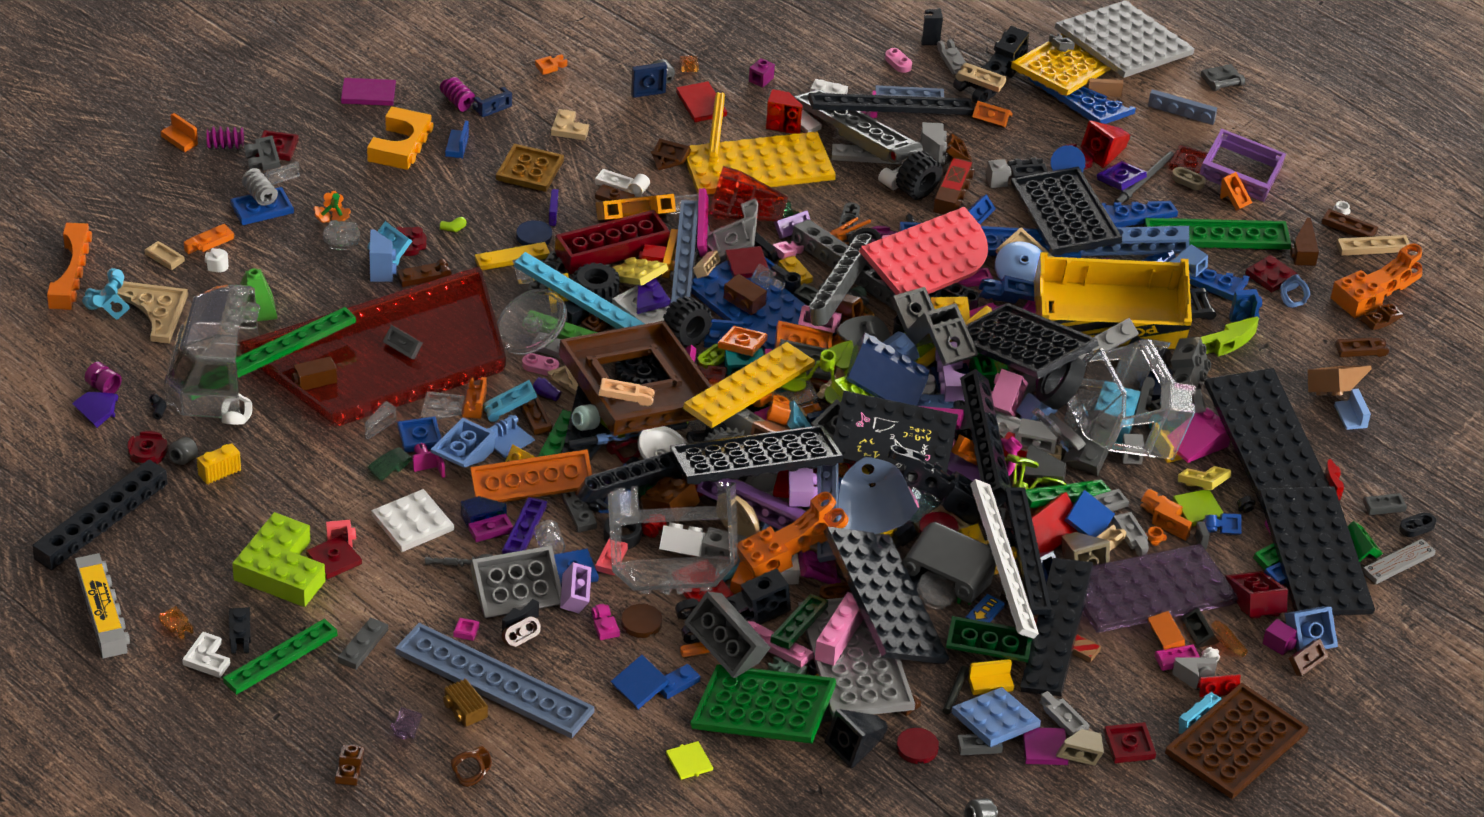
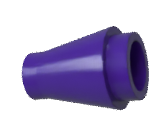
M538 377L533 384V388L539 396L552 399L555 402L561 396L562 392L554 387L546 378Z

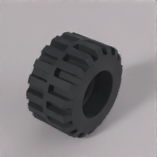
M915 152L899 168L896 175V185L915 200L922 199L937 187L943 174V167L926 152Z
M603 263L585 264L584 267L580 266L574 272L573 281L608 302L612 303V298L619 295V274L614 268H610L609 265H603Z
M685 296L678 298L676 302L673 301L671 306L667 308L663 321L666 322L684 348L691 344L694 347L695 345L698 346L702 340H705V336L710 332L709 329L712 327L711 321L713 320L708 307L691 297Z

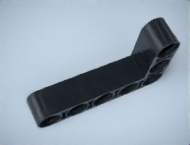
M959 283L928 294L930 299L931 297H968L969 311L978 308V292ZM912 305V311L915 313H919L918 308ZM898 315L894 318L893 335L898 331L905 333Z

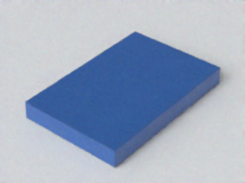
M275 188L278 191L277 199L266 206L258 204L251 194L230 199V204L241 225L294 213V208L283 188Z

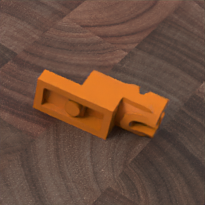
M1148 489L1141 499L1143 503L1140 507L1153 514L1152 524L1186 541L1190 536L1192 522L1181 517L1183 507L1167 499L1166 496H1158V492Z

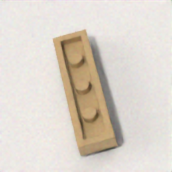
M1406 235L1341 238L1337 239L1336 245L1341 256L1399 253L1400 249L1410 243Z

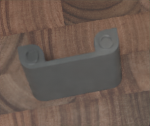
M936 522L928 524L923 529L902 561L909 576L917 575L921 567H924L955 581L956 595L961 600L970 604L991 585L996 567L990 546Z

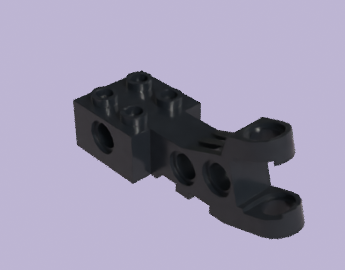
M1010 26L1007 31H1004L1001 40L995 43L994 55L988 63L980 68L1003 76L1013 77L1017 71L1011 68L1012 62L1028 53L1029 32ZM955 79L953 82V87L958 91H963L971 86L975 88L972 100L976 103L977 101L985 103L997 93L965 80L959 81Z
M892 445L887 455L888 458L890 457L904 463L902 475L907 486L925 490L942 501V506L946 511L954 512L962 521L970 522L973 525L978 522L981 516L970 485L973 482L972 480L957 471L948 475L941 470L943 466L938 463L934 465L925 460L926 456L918 451L899 445ZM915 471L917 474L911 475L908 472ZM934 477L935 480L930 481L927 478Z
M777 568L741 584V592L726 598L746 621L750 620L759 625L791 611L789 585ZM691 598L677 603L675 606L677 618L687 619L699 602L695 598ZM685 609H690V610L687 611V612H681V611H683V610H685ZM686 625L683 626L681 633L685 643L701 642L694 634L688 635L692 631Z

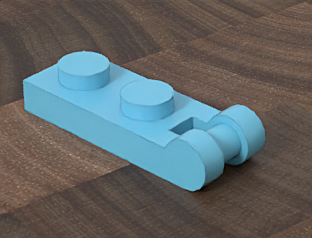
M530 380L486 401L483 404V408L487 413L488 420L495 422L499 419V416L535 399L537 394Z

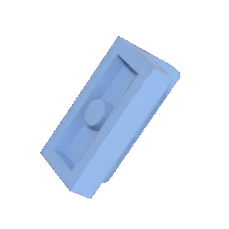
M1359 389L1351 390L1349 400L1335 402L1334 406L1346 430L1368 427L1371 413Z

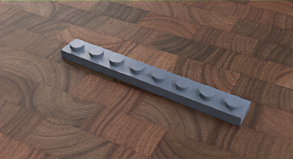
M681 200L671 303L673 301L676 302L678 298L691 297L698 222V201Z

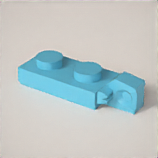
M1210 692L1200 702L1195 703L1189 711L1183 713L1178 721V733L1182 734L1220 702L1221 697Z

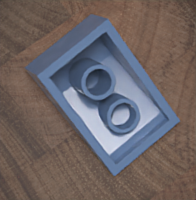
M462 418L431 448V453L465 468L484 461L494 451L496 433Z

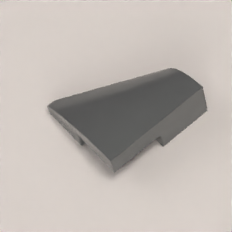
M1029 445L1026 458L1037 462L1039 466L1038 468L1026 466L1025 478L1049 477L1064 482L1066 463L1033 445Z

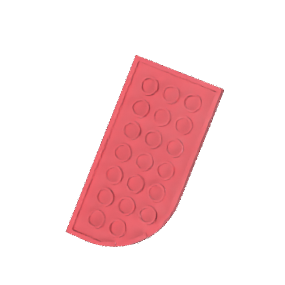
M965 207L861 246L859 252L895 295L925 287L928 294L976 274L987 258L988 243L981 225Z

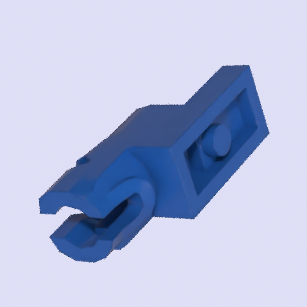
M1005 275L1001 281L982 279L979 285V290H982L979 293L980 298H993V301L1015 304L1019 298L1034 301L1033 281Z

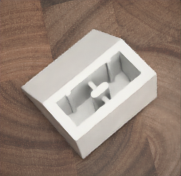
M669 522V526L663 525L659 549L701 557L702 541L706 533H703V528L689 526L687 530L683 529L684 525Z

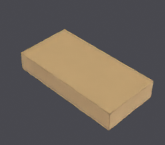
M159 241L145 249V255L170 270L185 262L183 255Z

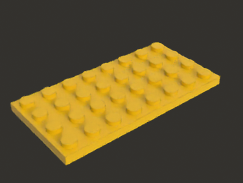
M818 131L719 142L718 156L716 158L709 157L708 155L710 143L690 145L691 152L685 161L698 196L699 189L702 188L706 189L708 195L835 180L836 177Z

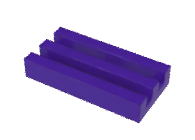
M558 189L551 190L550 226H556Z

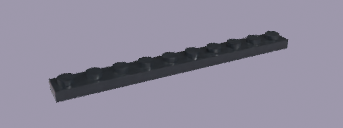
M809 93L808 96L810 106L814 110L973 115L974 112L970 98Z

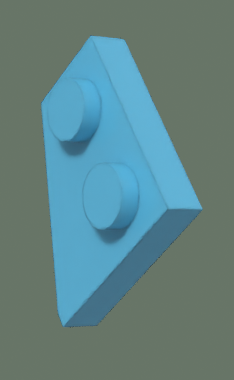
M794 400L790 402L791 412L788 426L791 429L812 427Z

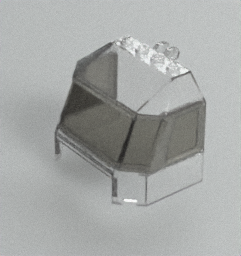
M222 285L213 287L193 298L189 315L185 323L179 328L164 379L166 402L174 405L177 408V412L182 416L222 418L225 412L234 411L240 413L236 351L237 345L259 347L257 324L259 315L257 313H259L261 307L256 303L255 288L247 285Z

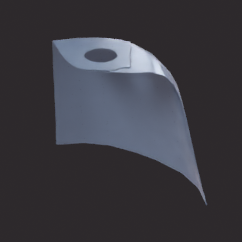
M864 457L845 473L841 481L838 508L843 509L849 518L847 525L843 529L873 532L874 534L887 532L905 524L918 510L902 473L890 462L872 457ZM865 464H871L874 466V471L871 474H864L862 467ZM876 483L875 487L872 488L869 484ZM837 516V522L841 519L842 516Z

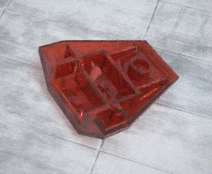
M723 166L708 215L724 220H741L744 218L741 204L756 198L758 202L757 221L776 222L783 217L788 196L742 171Z

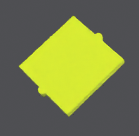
M699 741L687 745L681 744L680 747L666 751V755L680 780L692 776L698 777L699 774L713 770V766Z

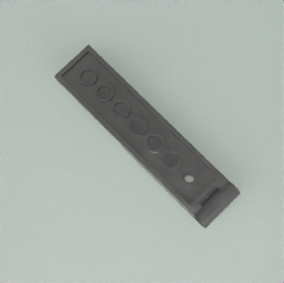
M821 89L795 96L803 105L802 109H806L813 115L822 118L823 121L839 128L840 136L844 137L847 141L853 142L858 147L869 151L870 154L878 156L883 161L896 163L907 159L915 152H923L920 142L911 140L861 111L812 109L808 100L809 93H826Z

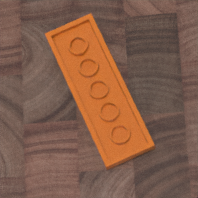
M588 449L470 467L477 506H480V497L481 506L489 505L490 502L496 504L497 502L527 499L528 497L534 498L577 491L584 479L592 475Z

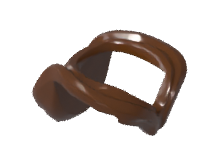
M478 746L472 751L462 752L451 760V767L453 772H455L456 778L462 786L466 787L478 783L492 766L491 756L483 746ZM466 758H474L480 767L479 772L474 776L462 779L456 766Z

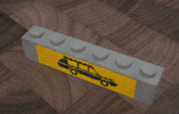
M100 553L75 558L78 579L102 658L128 653L127 644H130L128 632H124L126 629L124 618L119 617L121 610L119 603H115L117 601L115 589H110L112 581L110 574L106 575L108 572L106 561L101 560Z

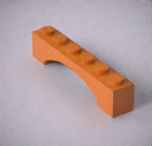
M66 223L63 233L64 247L70 250L72 259L65 273L55 282H50L47 293L49 309L71 310L73 302L77 300L76 290L80 289L79 278L83 277L82 266L86 265L85 254L89 253V242H92V231H89V226L85 223Z

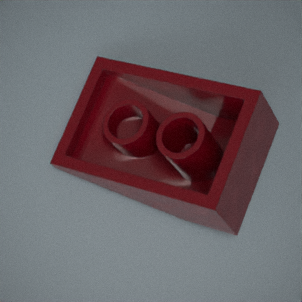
M1263 571L1225 575V580L1241 611L1250 618H1260L1261 615L1278 616L1280 613L1287 612L1288 589Z

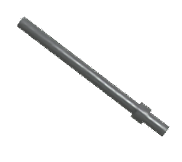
M1172 151L1168 152L1147 171L1146 178L1124 189L1114 202H1121L1122 204L1124 201H1128L1138 188L1175 156Z

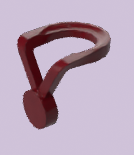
M632 438L617 446L611 441L606 444V447L610 454H616L624 464L631 457L623 458L617 449L634 442L638 446V439ZM637 448V452L633 456L639 458L641 453L639 448Z

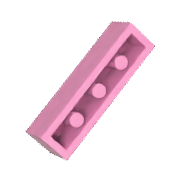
M847 592L816 640L815 660L834 666L864 618L852 593Z

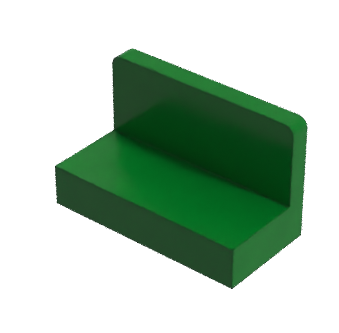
M1355 521L1348 525L1359 562L1368 554L1375 558H1379L1383 554L1361 525Z

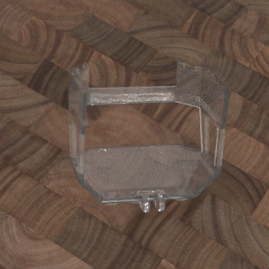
M1144 339L1127 346L1106 351L1099 348L1087 353L1082 359L1085 362V374L1078 390L1068 402L1071 410L1066 412L1064 421L1073 431L1078 430L1080 427L1086 438L1108 451L1174 460L1195 414L1192 394H1196V386L1175 383L1158 352L1162 348H1169L1171 342ZM1120 359L1116 370H1114L1110 360ZM1152 369L1161 385V409L1126 417V391L1124 388L1141 391L1143 382ZM1154 423L1143 447L1115 443L1122 427Z
M717 482L718 506L639 510L638 486H631V491H625V488H615L608 493L612 572L633 591H639V594H650L651 590H659L660 593L670 595L672 589H676L677 594H683V592H691L692 588H700V591H711L712 587H716L738 562L736 483L728 482L727 486H723V482ZM712 519L728 520L730 556L641 559L621 562V525Z

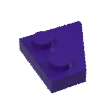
M656 278L642 286L638 285L637 314L670 306L671 300Z

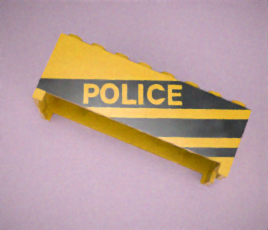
M1040 252L1034 277V301L1036 303L1037 315L1091 337H1095L1130 318L1139 332L1137 337L1166 346L1168 349H1175L1179 339L1187 338L1192 323L1188 259H1181L1180 263L1067 258L1047 257L1048 252ZM1049 301H1051L1052 313H1049ZM1131 339L1118 347H1128Z

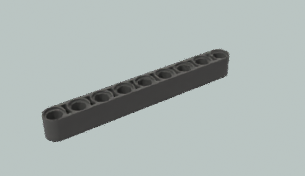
M859 234L854 238L811 302L809 308L812 325L823 326L828 323L863 270L867 260L861 255L859 250L861 246L872 243L871 235Z

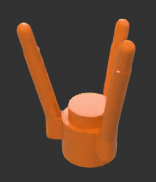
M856 217L839 228L831 230L830 234L844 242L847 240L846 233L871 223V220H866L845 229L858 221L859 218Z

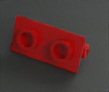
M1241 675L1200 677L1197 688H1200L1199 697H1204L1210 692L1217 696L1228 695L1240 684Z

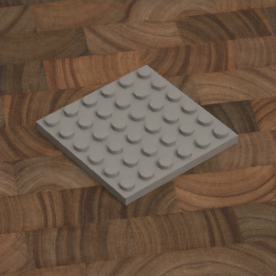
M1126 0L1056 22L1055 24L1056 30L1123 78L1193 55L1195 50L1187 42L1177 37L1176 34L1167 30L1163 25L1154 21L1153 18L1147 16Z

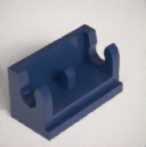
M501 87L500 90L503 93L481 100L479 97H474L473 99L477 103H473L472 108L482 118L512 107V92L508 91L505 87Z

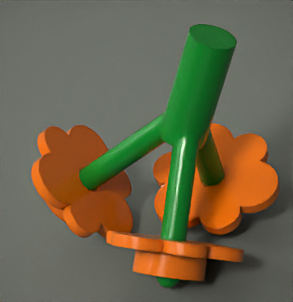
M336 191L324 194L325 201L323 205L327 207L326 209L322 206H315L313 208L315 211L314 215L322 223H329L331 221V215L328 211L333 212V222L342 223L350 217L351 210L342 207L341 202L344 198Z

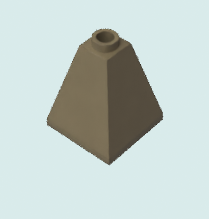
M1078 532L1062 536L1064 559L1093 562L1090 581L1109 576L1110 542L1108 540Z

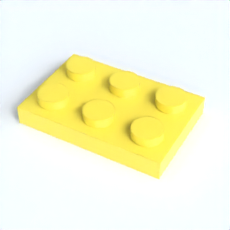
M630 257L623 264L612 267L619 274V282L640 286L669 270L667 263L635 259V257Z

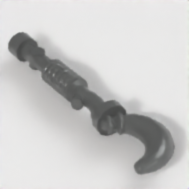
M482 554V555L478 556L477 558L472 557V559L484 558V557H489V556H493V555H491V554ZM425 557V565L443 564L457 566L459 564L463 567L464 564L471 565L472 560L451 557H444L443 559Z

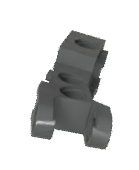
M1201 337L1181 338L1171 358L1174 375L1168 379L1169 388H1165L1163 391L1164 410L1168 420L1178 418V410L1194 407L1196 414L1206 411L1201 392L1207 379V374L1211 370V361L1207 359L1206 345L1202 343Z

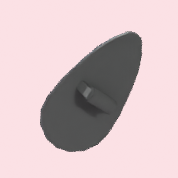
M872 315L849 319L840 324L836 330L845 341L852 340L853 343H857L865 332L875 336L881 342L890 337L885 323Z

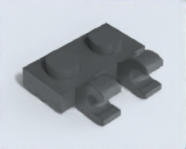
M273 136L255 139V144L244 145L246 158H249V169H259L262 167L264 171L281 167ZM257 153L259 154V157L252 158V157H254Z

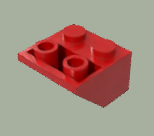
M772 89L768 99L766 129L799 134L801 131L803 105L790 92Z

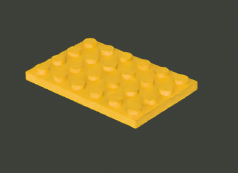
M1049 41L1016 59L1011 65V68L1018 73L1024 74L1033 81H1038L1047 88H1052L1065 96L1089 83V78L1096 79L1111 70V68L1076 43L1073 50L1061 52Z

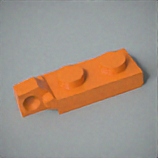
M225 224L219 225L184 241V250L188 254L197 250L207 251L233 240L234 232Z

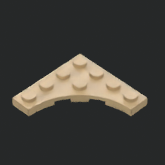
M123 281L122 287L117 289V295L124 301L135 305L147 315L152 325L150 335L152 342L169 344L188 297V289Z

